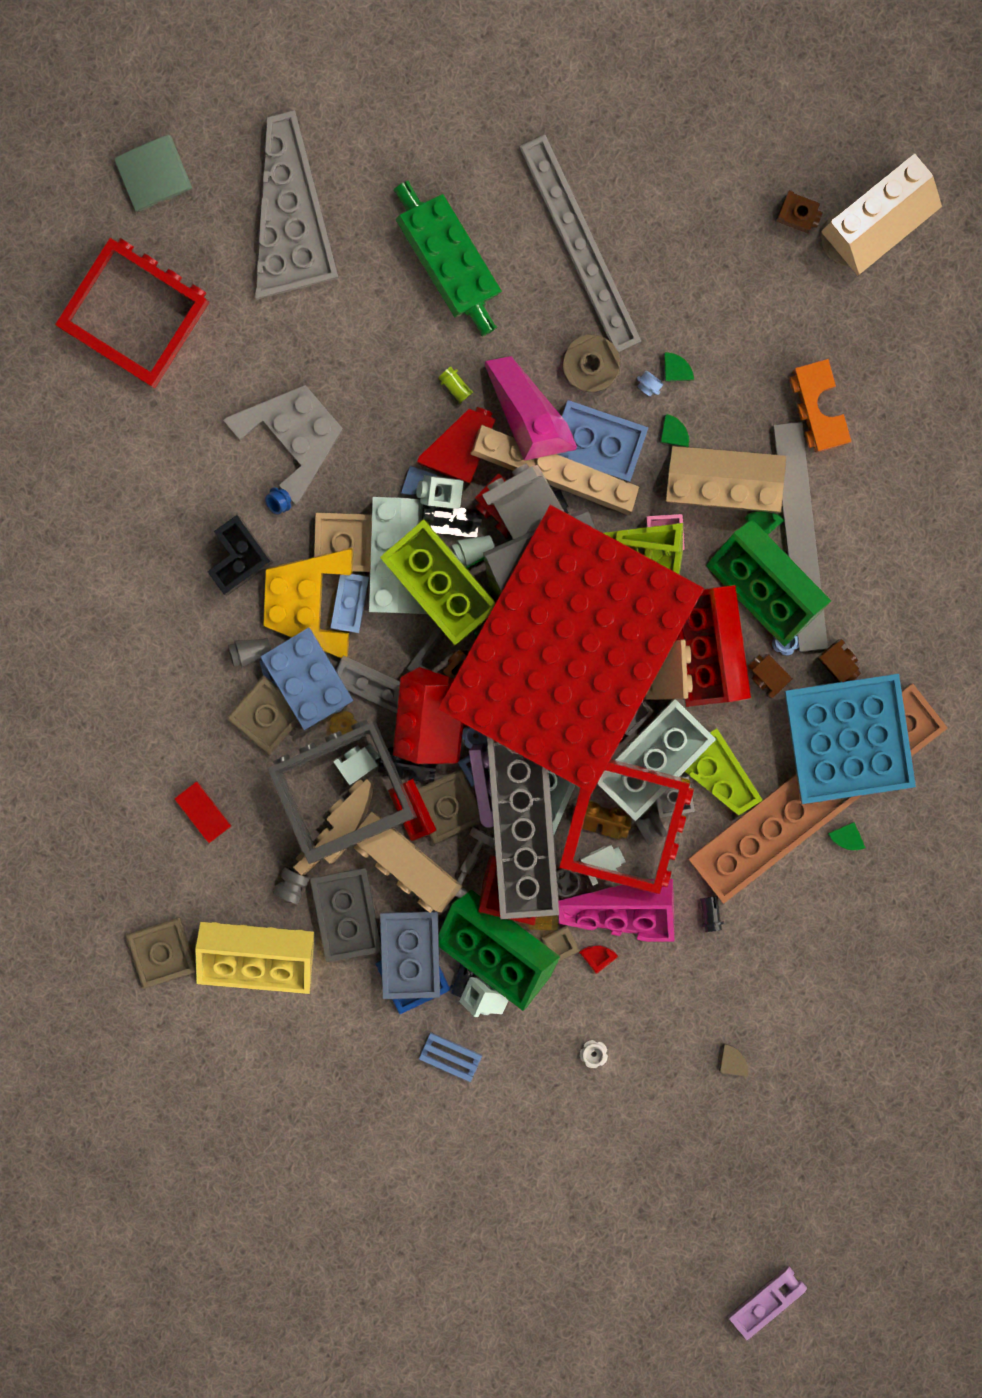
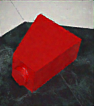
M476 407L475 411L468 409L419 456L417 463L454 479L463 480L464 483L471 485L481 458L471 455L479 428L483 425L493 429L496 419L491 417L492 412L480 407Z

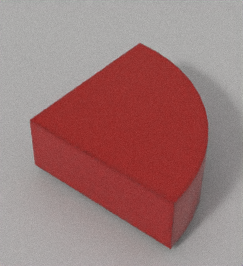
M601 945L587 946L579 951L596 974L619 957L612 949Z

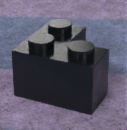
M234 516L214 531L230 555L207 572L224 595L228 596L273 563L240 516Z

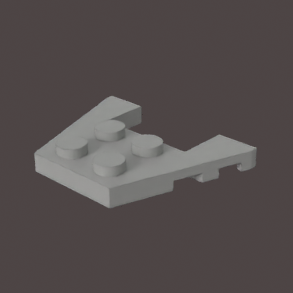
M306 385L226 417L223 420L240 440L260 423L265 422L301 464V467L279 485L289 493L291 500L296 505L301 501L343 430Z

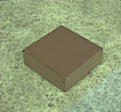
M567 925L542 937L545 945L561 956L559 961L580 951Z

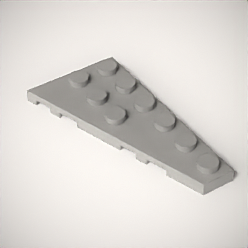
M294 110L267 117L256 300L339 278L296 112Z

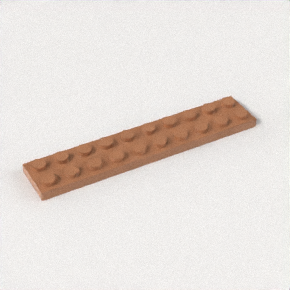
M913 683L902 690L911 757L948 728ZM796 773L688 859L724 904L862 795L801 804Z

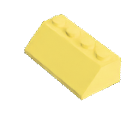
M200 922L196 944L197 984L310 994L314 932Z

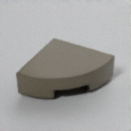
M724 1043L719 1071L721 1073L748 1077V1065L744 1056L735 1047Z

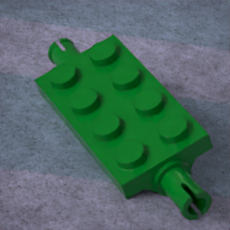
M409 180L398 185L393 191L397 194L406 212L400 214L395 219L454 318L463 313L467 316L470 315L481 333L480 335L482 337L486 334L488 335L498 327L484 307L486 305L485 302L499 295L502 290L444 194L424 203V201L421 202Z

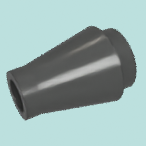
M268 638L234 640V644L228 645L233 666H241V668L261 659L262 655L271 651Z

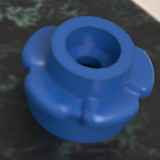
M276 487L270 489V493L265 497V503L271 512L279 515L282 512L289 511L291 508V497L286 490H278Z

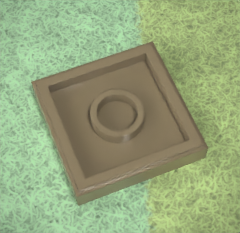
M265 675L227 717L230 722L269 755L299 722L279 687Z
M462 769L418 789L437 831L429 834L434 844L481 823L478 803Z
M180 917L126 934L143 989L196 972V964Z

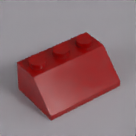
M421 667L401 677L393 748L394 756L416 764L459 762L463 723L438 710L454 681L453 678Z

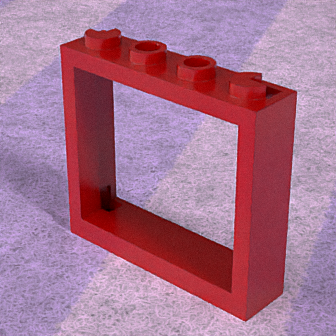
M109 238L55 325L155 389L210 302L205 298V291L194 284L190 288L180 282L182 277L170 269H167L165 273L156 266L159 262L144 253L140 257L132 252L134 246L120 238L117 242ZM114 252L195 302L151 372L71 322Z
M611 759L605 769L606 771L678 789L655 879L650 881L574 860L591 793L580 788L559 868L660 894L662 887L667 888L672 871H668L667 867L670 859L675 861L679 844L674 843L677 832H683L686 822V816L682 815L684 804L690 805L694 789L689 788V779Z

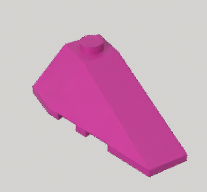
M512 356L485 361L484 365L524 461L576 450L577 445L567 422Z
M670 879L667 888L662 887L660 894L626 885H619L560 900L559 924L587 930H595L597 927L609 929L611 934L621 936L622 932L637 934V940L645 942H674L673 879Z

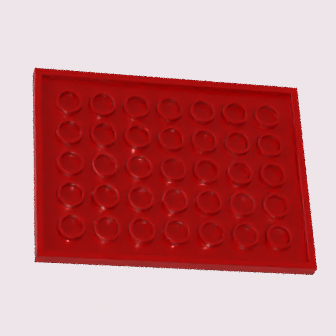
M550 504L438 710L592 794L704 588Z

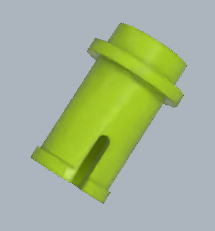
M450 366L438 378L441 380L440 385L444 384L460 404L473 391L457 374L458 370H454Z

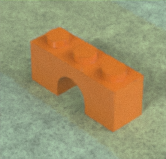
M829 359L795 368L792 371L793 376L789 377L793 393H799L801 403L797 404V409L801 421L806 420L809 431L805 432V438L808 447H814L815 453L852 442L844 414L828 417L822 414L818 408L817 401L819 395L836 387Z

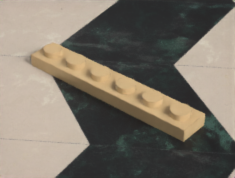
M483 425L478 430L471 455L513 471L526 463L529 468L538 465L551 486L629 515L633 510L639 486L557 454L524 461L515 438Z

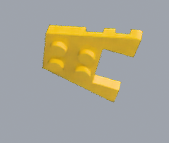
M346 548L341 551L267 568L264 626L289 637H294L310 627L325 652L340 658L343 656L348 657L350 632L320 629L323 573L351 575L353 572L354 548Z

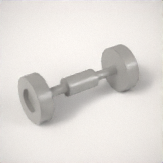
M472 827L469 835L477 839L478 842L473 852L468 853L460 868L462 872L457 880L460 884H462L466 875H470L479 858L477 854L483 843L495 847V837L476 827ZM461 888L455 896L461 898L469 891Z

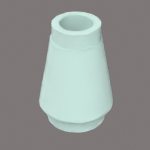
M490 535L457 540L456 544L451 545L452 552L465 567L483 558V552L495 548Z

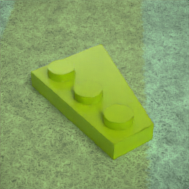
M715 728L709 733L716 740L685 772L736 814L740 815L761 802L762 798L719 730Z

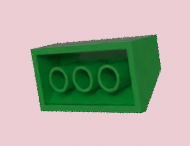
M753 519L735 531L706 565L725 586H736L737 599L784 647L803 631L831 602L828 596Z
M470 890L452 904L438 935L439 947L524 1011L549 980L561 956L513 920L501 919L498 916L478 912L480 896L473 890Z

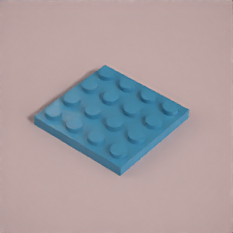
M899 674L784 691L801 804L916 787Z

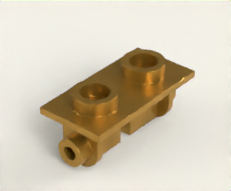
M589 800L582 829L596 832L598 824H602V835L619 840L621 837L626 839L631 828L632 817L620 808L607 809L600 807L597 802Z

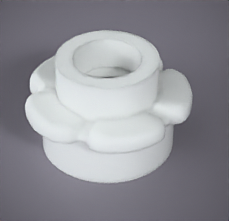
M590 1040L581 1049L580 1058L587 1067L597 1068L606 1063L608 1058L606 1054L607 1048L602 1042L597 1043L594 1040ZM594 1051L597 1053L595 1057L591 1055Z

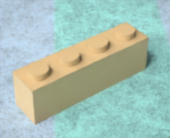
M371 812L358 829L382 819V817ZM394 827L354 846V849L365 858L369 855L377 861L375 867L386 876H389L390 873L398 879L396 884L407 894L414 892L420 898L418 903L430 913L433 909L437 912H442L463 887Z

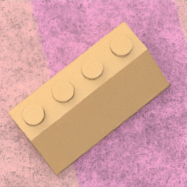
M914 154L822 230L823 235L857 276L942 207L933 175Z
M672 446L666 502L781 513L786 456Z

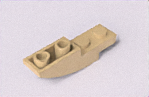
M361 779L349 789L351 795L344 802L341 799L338 800L328 810L331 815L327 820L334 828L331 830L327 827L318 835L316 840L319 843L315 848L351 833L360 827L372 799L374 783L370 779H366L364 782ZM346 849L326 857V861L329 864L334 863ZM302 851L296 857L298 863L294 868L300 875H306L319 861L308 864Z

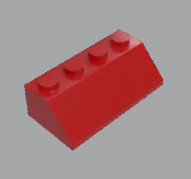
M736 586L704 589L677 637V640H685L686 646H690L691 663H686L687 675L692 677V692H688V698L685 699L686 707L751 698Z

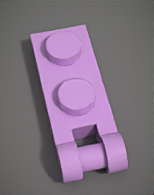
M484 743L474 744L469 750L479 816L481 824L490 828L494 826L491 783L488 771L489 756L488 751H485Z
M789 1266L781 1270L771 1281L728 1315L729 1320L746 1340L750 1339L807 1290L802 1281L798 1282L793 1276L794 1271ZM784 1284L790 1289L785 1295L779 1290Z

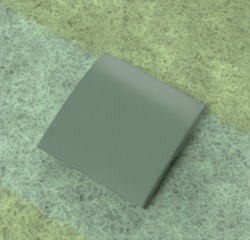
M171 135L148 142L114 158L136 212L145 210L163 200L172 199L192 189Z

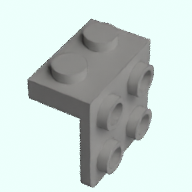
M526 463L512 471L514 477L505 482L503 478L494 481L487 486L489 491L483 494L488 505L494 503L513 539L536 530L550 504L564 512L538 465L529 468Z

